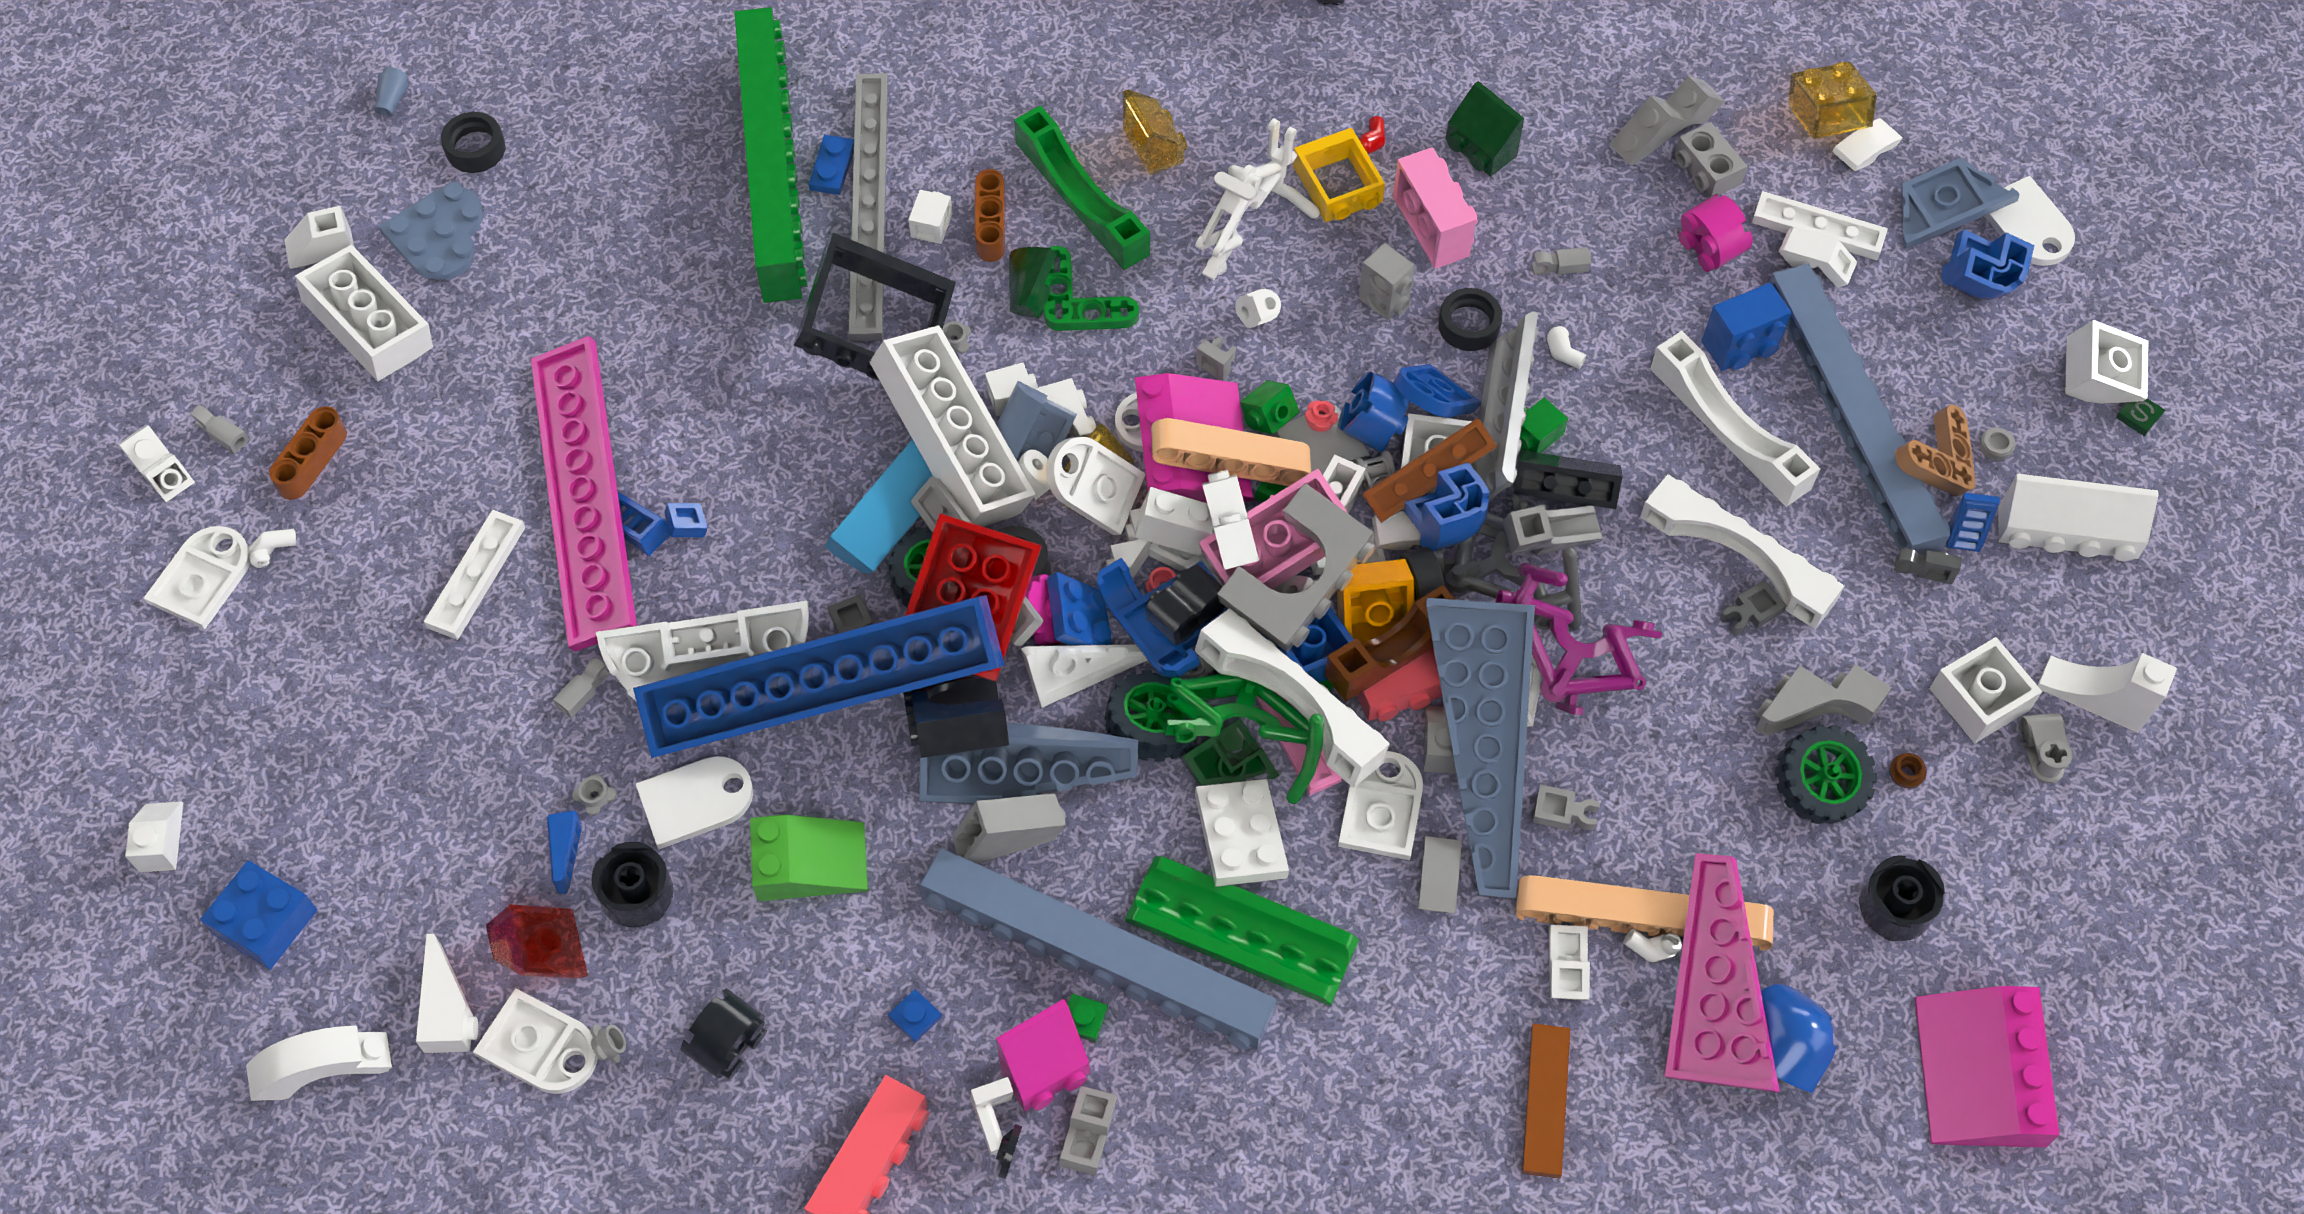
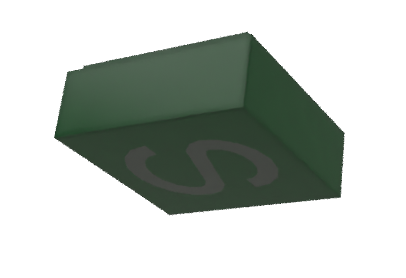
M2147 398L2144 401L2127 402L2116 418L2145 437L2163 415L2165 409Z

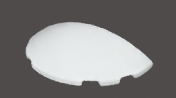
M808 601L740 610L737 613L671 623L660 622L596 632L603 660L609 672L616 676L618 681L627 690V694L636 701L633 691L634 687L805 643L809 621Z

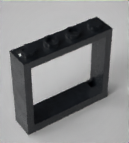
M833 233L824 248L794 346L803 349L810 355L822 356L834 361L841 367L853 368L865 373L872 379L879 380L870 364L875 352L812 328L831 265H837L934 304L927 328L939 325L943 330L956 282Z

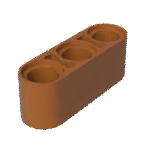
M985 169L979 172L975 179L976 251L980 259L987 262L997 261L1005 253V185L1003 175L995 169Z
M322 406L315 409L272 464L269 476L280 496L284 499L294 500L302 497L345 441L347 430L337 410L333 407Z

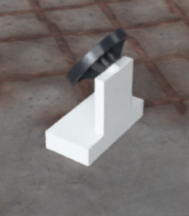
M1008 1077L972 1089L970 1096L990 1155H996V1160H999L1002 1165L998 1177L1003 1179L1007 1177L1022 1126L1015 1124L1012 1130L1002 1136L993 1110L994 1106L1012 1100L1013 1090Z

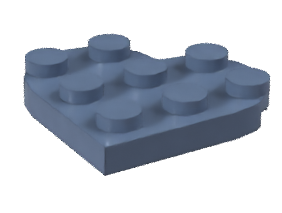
M451 182L444 188L430 193L378 227L383 236L419 275L425 279L451 280L462 275L472 265L471 261L475 255V245L471 237L481 227L484 209L475 193L463 188L460 183Z

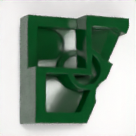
M1023 247L1011 251L1009 255L1010 312L1020 316L1040 317L1051 292L1045 281L1057 256L1051 248Z
M1241 718L1222 728L1218 737H1208L1179 756L1200 786L1244 782L1246 779L1267 773L1268 780L1280 776L1263 748L1258 747ZM1242 749V750H1241L1240 752H1238V753H1230V752H1232V751H1236V750Z

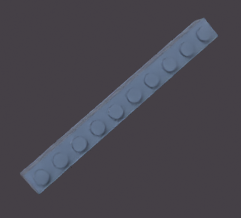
M1809 263L1774 272L1770 282L1792 312L1786 329L1899 551L1901 548H1909L1915 550L1918 554L1925 555L1927 550H1943L1950 537L1949 524L1939 514L1935 506L1934 495L1929 489H1926L1923 481L1903 472L1896 462L1895 451L1898 447L1906 444L1901 434L1897 433L1892 423L1889 409L1883 406L1878 397L1876 384L1872 379H1869L1865 372L1862 357L1853 349L1848 330L1841 326L1836 316L1833 302L1827 299L1823 291L1820 277L1814 274Z
M940 848L920 884L922 897L925 898V903L931 908L942 912L945 908L958 913L957 916L961 921L970 926H977L978 923L991 928L990 931L994 936L1003 941L1009 942L1011 938L1024 943V948L1030 953L1043 957L1046 953L1058 959V964L1069 971L1077 972L1079 968L1092 974V980L1102 986L1111 987L1114 984L1125 989V994L1129 998L1137 1002L1144 1003L1146 999L1159 1005V1010L1173 1018H1179L1180 1015L1193 1020V1025L1197 1029L1205 1033L1212 1034L1214 1030L1228 1036L1227 1040L1238 1048L1248 1049L1250 1046L1258 1049L1276 1012L1277 999L943 848Z

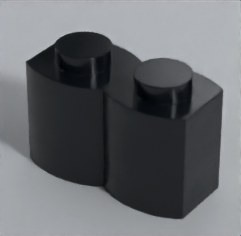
M1198 564L1190 569H1183L1174 578L1172 586L1164 590H1158L1150 596L1145 607L1147 620L1175 646L1179 645L1191 637L1202 624L1210 621L1224 609L1225 606L1220 603L1217 595L1223 586Z

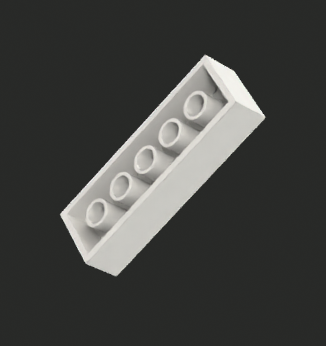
M940 326L884 340L872 357L870 364L932 475L943 482L973 524L984 527L1021 514L1036 494Z

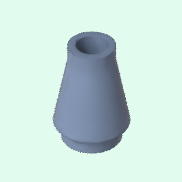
M386 67L382 73L378 74L376 104L374 107L376 113L393 116L395 108L409 87L406 73L396 68Z

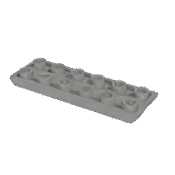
M1534 311L1520 319L1515 329L1500 336L1490 345L1479 420L1496 443L1497 448L1471 464L1490 492L1489 501L1493 500L1505 488L1510 487L1517 476V469L1515 468L1516 458L1522 444L1519 439L1520 431L1526 417L1524 404L1530 390L1528 378L1529 371L1534 362V356L1532 355L1533 344L1538 335V328H1536L1538 313Z

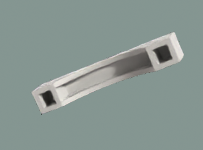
M1680 331L1656 348L1650 370L1786 507L1812 489L1820 468L1797 445L1773 436L1747 416L1721 385L1705 353L1683 331Z
M1667 474L1645 501L1640 518L1668 536L1704 538L1723 544L1744 555L1770 579L1781 599L1787 605L1785 610L1815 630L1835 605L1844 588V585L1838 582L1833 575L1822 572L1809 564L1803 556L1790 552L1779 545L1773 537L1763 535L1749 526L1741 517L1733 516L1722 509L1714 500L1705 498L1692 490L1682 480H1676Z
M1229 608L1201 629L1195 652L1220 674L1244 678L1278 693L1293 704L1308 722L1313 714L1322 715L1324 719L1323 751L1326 765L1353 788L1382 765L1390 743L1378 731L1373 730L1361 720L1351 708L1346 707L1335 698L1325 686L1309 676L1298 663L1293 662L1277 649L1272 641L1264 638L1251 627L1246 619L1238 616Z

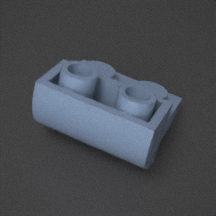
M1017 381L996 426L1016 461L1028 450H1037L1048 459L1054 447L1065 440L1077 414L1048 400V395L1020 381Z

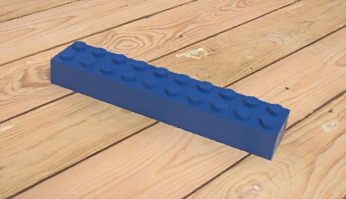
M985 595L634 687L633 691L651 758L996 669L1005 666L988 599Z

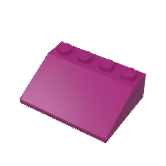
M1171 373L1135 377L1147 490L1149 491L1150 487L1207 503L1203 483L1209 482L1208 475L1213 473L1165 465L1154 461L1152 457L1151 427L1159 419L1171 418L1244 432L1237 383ZM1237 477L1243 501H1253L1251 480Z
M1995 986L1916 996L1914 999L1931 1144L2047 1148L2060 1134L2040 987Z

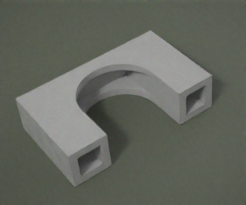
M1306 483L1288 503L1283 512L1288 523L1316 542L1322 549L1326 562L1323 573L1318 581L1302 592L1292 594L1280 593L1267 587L1239 566L1217 593L1221 604L1233 610L1238 616L1246 619L1252 627L1286 652L1293 645L1299 647L1304 642L1310 632L1307 627L1315 617L1321 619L1332 604L1329 600L1337 589L1343 591L1354 575L1351 573L1353 568L1359 561L1362 564L1365 563L1375 549L1373 545V531Z

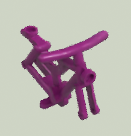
M1522 563L1518 567V573L1525 577V580L1520 589H1517L1516 592L1498 591L1495 603L1535 605L1534 614L1549 619V626L1557 643L1565 650L1564 655L1554 670L1535 625L1533 626L1532 656L1542 676L1540 693L1544 699L1550 702H1557V709L1574 715H1583L1584 708L1576 705L1578 694L1632 689L1642 690L1645 687L1646 680L1639 671L1626 639L1632 636L1661 639L1662 632L1654 630L1655 623L1633 620L1632 627L1609 623L1603 626L1601 639L1593 643H1582L1576 641L1568 632L1567 624L1573 621V614L1570 611L1532 597L1539 582L1558 587L1565 586L1568 581L1566 574ZM1610 651L1621 673L1571 678L1582 658H1595Z

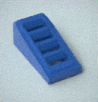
M619 492L620 509L623 506L627 507L621 514L624 539L647 556H650L670 536L668 525L662 517ZM635 513L636 516L625 526L624 523ZM644 521L647 522L638 532L634 531Z
M1964 493L1948 523L1950 537L1946 542L1947 547L1980 552L2000 504V497Z
M577 811L548 814L547 817L552 881L557 892L560 894L568 893L581 835L582 823Z

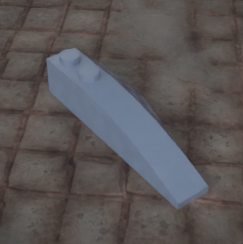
M1007 723L1008 746L925 758L920 757L919 801L975 804L976 801L1032 796L1052 790L1060 792L1090 783V785L1137 777L1138 740L1067 728Z

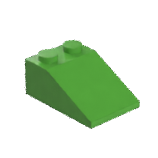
M797 815L750 818L752 887L757 901L868 891L864 822Z

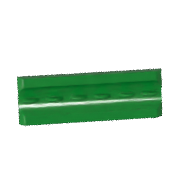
M1154 856L1125 918L1127 923L1328 1006H1331L1359 942V939L1350 932L1237 886H1215L1212 876L1162 856Z

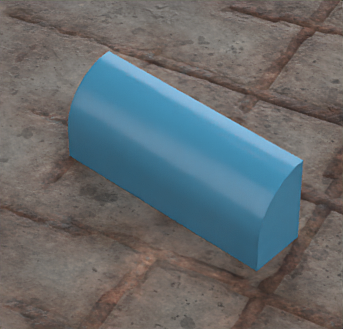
M913 439L832 533L824 546L837 558L862 573H872L920 516L910 501L929 478L934 476Z

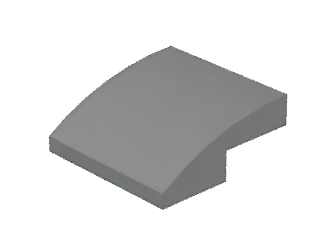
M1336 405L1334 406L1335 412L1338 413V420L1327 431L1313 430L1309 427L1305 415L1286 423L1274 433L1276 438L1298 441L1309 446L1311 472L1319 469L1323 475L1334 455L1353 463L1354 459L1357 458L1367 460L1370 455L1362 442L1348 436L1339 429L1338 423L1341 412Z

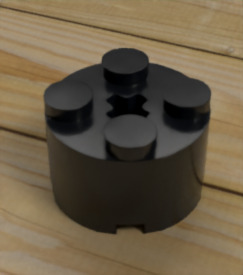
M624 842L610 848L611 851L603 858L600 857L596 862L591 880L593 890L604 913L611 921L625 927H641L660 920L673 898V882L662 857L653 848L641 842Z
M1902 855L1889 857L1875 868L1861 891L1859 904L1862 916L1873 931L1889 941L1915 939L1926 932L1940 913L1943 906V895L1945 894L1944 883L1938 872L1923 860L1915 861Z
M726 988L722 990L723 999L715 996L698 1015L689 1029L694 1034L690 1044L683 1040L680 1050L715 1077L721 1078L725 1076L730 1080L743 1064V1060L740 1059L741 1054L748 1046L755 1049L765 1037L767 1030L763 1028L765 1016Z

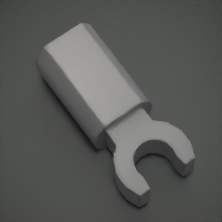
M1587 247L1555 250V253L1551 254L1546 251L1534 253L1535 263L1531 264L1534 275L1549 274L1550 272H1556L1557 275L1589 272L1591 257Z
M198 405L190 413V416L197 420L195 422L197 426L205 430L211 439L234 454L249 440L245 431L220 415L215 417L201 405Z
M597 657L594 658L587 665L584 673L581 676L577 674L553 699L555 706L570 718H573L596 694L595 688L600 686L610 675V672L606 670V664Z

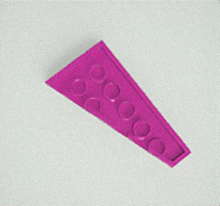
M1695 853L1665 1077L1682 1081L1780 1093L1737 861L1732 856Z

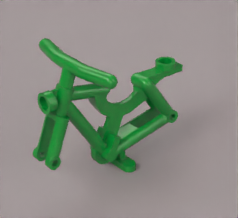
M1216 674L1181 679L1179 677L1171 679L1170 689L1174 693L1167 695L1166 705L1177 709L1189 720H1167L1164 731L1165 735H1175V739L1179 743H1189L1196 736L1216 738L1221 733L1224 720L1232 717H1243L1253 720L1260 725L1258 733L1264 739L1305 744L1306 752L1301 771L1286 796L1287 801L1291 804H1297L1315 775L1323 749L1324 719L1322 715L1315 713L1308 722L1297 709L1276 692L1259 683L1237 676ZM1328 680L1320 681L1319 684L1325 686L1331 693L1333 689L1332 684ZM1256 695L1296 728L1282 727L1277 717L1253 706ZM1238 696L1236 703H1227L1216 707H1211L1205 702L1206 700Z

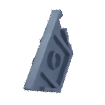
M1962 158L1903 182L1901 187L1903 245L1905 248H1909L2017 202L2020 194L2014 188L2008 191L1994 182L1995 177L1986 172L1976 170L1972 164Z

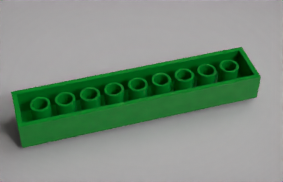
M772 7L734 11L755 267L763 303L803 299L802 287H808L803 261L805 260L803 241H801L803 230L801 216L799 215V192L796 186L798 177L796 164L794 163V157H796L794 140L791 138L793 124L791 113L785 114L789 112L791 102L789 89H783L787 87L789 81L786 64L781 65V63H785L786 59L784 40L778 41V39L783 38L780 19L774 20Z

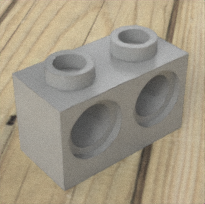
M1712 122L1679 137L1674 154L1675 160L1680 168H1686L1691 174L1694 185L1699 191H1704L1710 198L1715 194L1720 195L1743 183L1748 166Z
M1384 243L1363 262L1359 299L1388 321L1396 313L1402 315L1411 304L1410 294L1411 288L1414 285L1413 274L1415 265Z

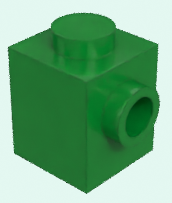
M1266 380L1240 401L1245 414V422L1250 429L1272 435L1300 413L1290 385Z
M1545 397L1530 409L1528 407L1524 408L1526 417L1520 431L1519 439L1522 442L1520 449L1542 453L1564 435L1568 418Z

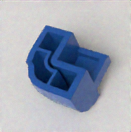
M1963 229L1956 234L1950 262L1942 267V281L1946 285L1975 298L1990 300L2003 297L2024 283L2035 245L2007 232L1991 242Z
M1468 462L1439 471L1436 492L1406 501L1404 512L1420 532V545L1423 548L1428 547L1434 552L1462 543L1479 533L1487 518L1490 492L1485 482Z
M1782 984L1766 987L1761 990L1777 1078L1812 1093L1831 1063L1837 1046L1833 1045V1027L1831 1024L1833 1018L1823 1007L1797 989Z

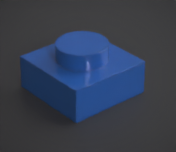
M667 503L664 513L671 537L705 538L708 527L700 503Z
M914 989L888 1014V1017L916 1043L942 1018V1014Z

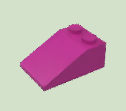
M1064 999L996 1038L1001 1074L1003 1078H1009L1013 1094L1024 1112L1032 1107L1035 1111L1043 1109L1054 1100V1094L1064 1088L1067 1091L1077 1089L1086 1082V1075L1090 1074L1088 1057L1069 1007Z

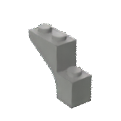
M1687 76L1668 100L1650 96L1611 141L1610 145L1629 165H1633L1647 157L1685 127L1707 122L1724 100L1704 80Z
M1545 505L1510 512L1502 521L1511 555L1534 550L1536 556L1564 550L1568 547L1573 548L1603 540L1594 506L1546 510Z
M1856 664L1847 675L1840 672L1832 685L1799 666L1792 676L1786 673L1774 690L1778 693L1775 699L1772 701L1767 698L1756 713L1760 721L1755 730L1769 736L1823 714L1847 716L1866 727L1884 703L1892 687Z

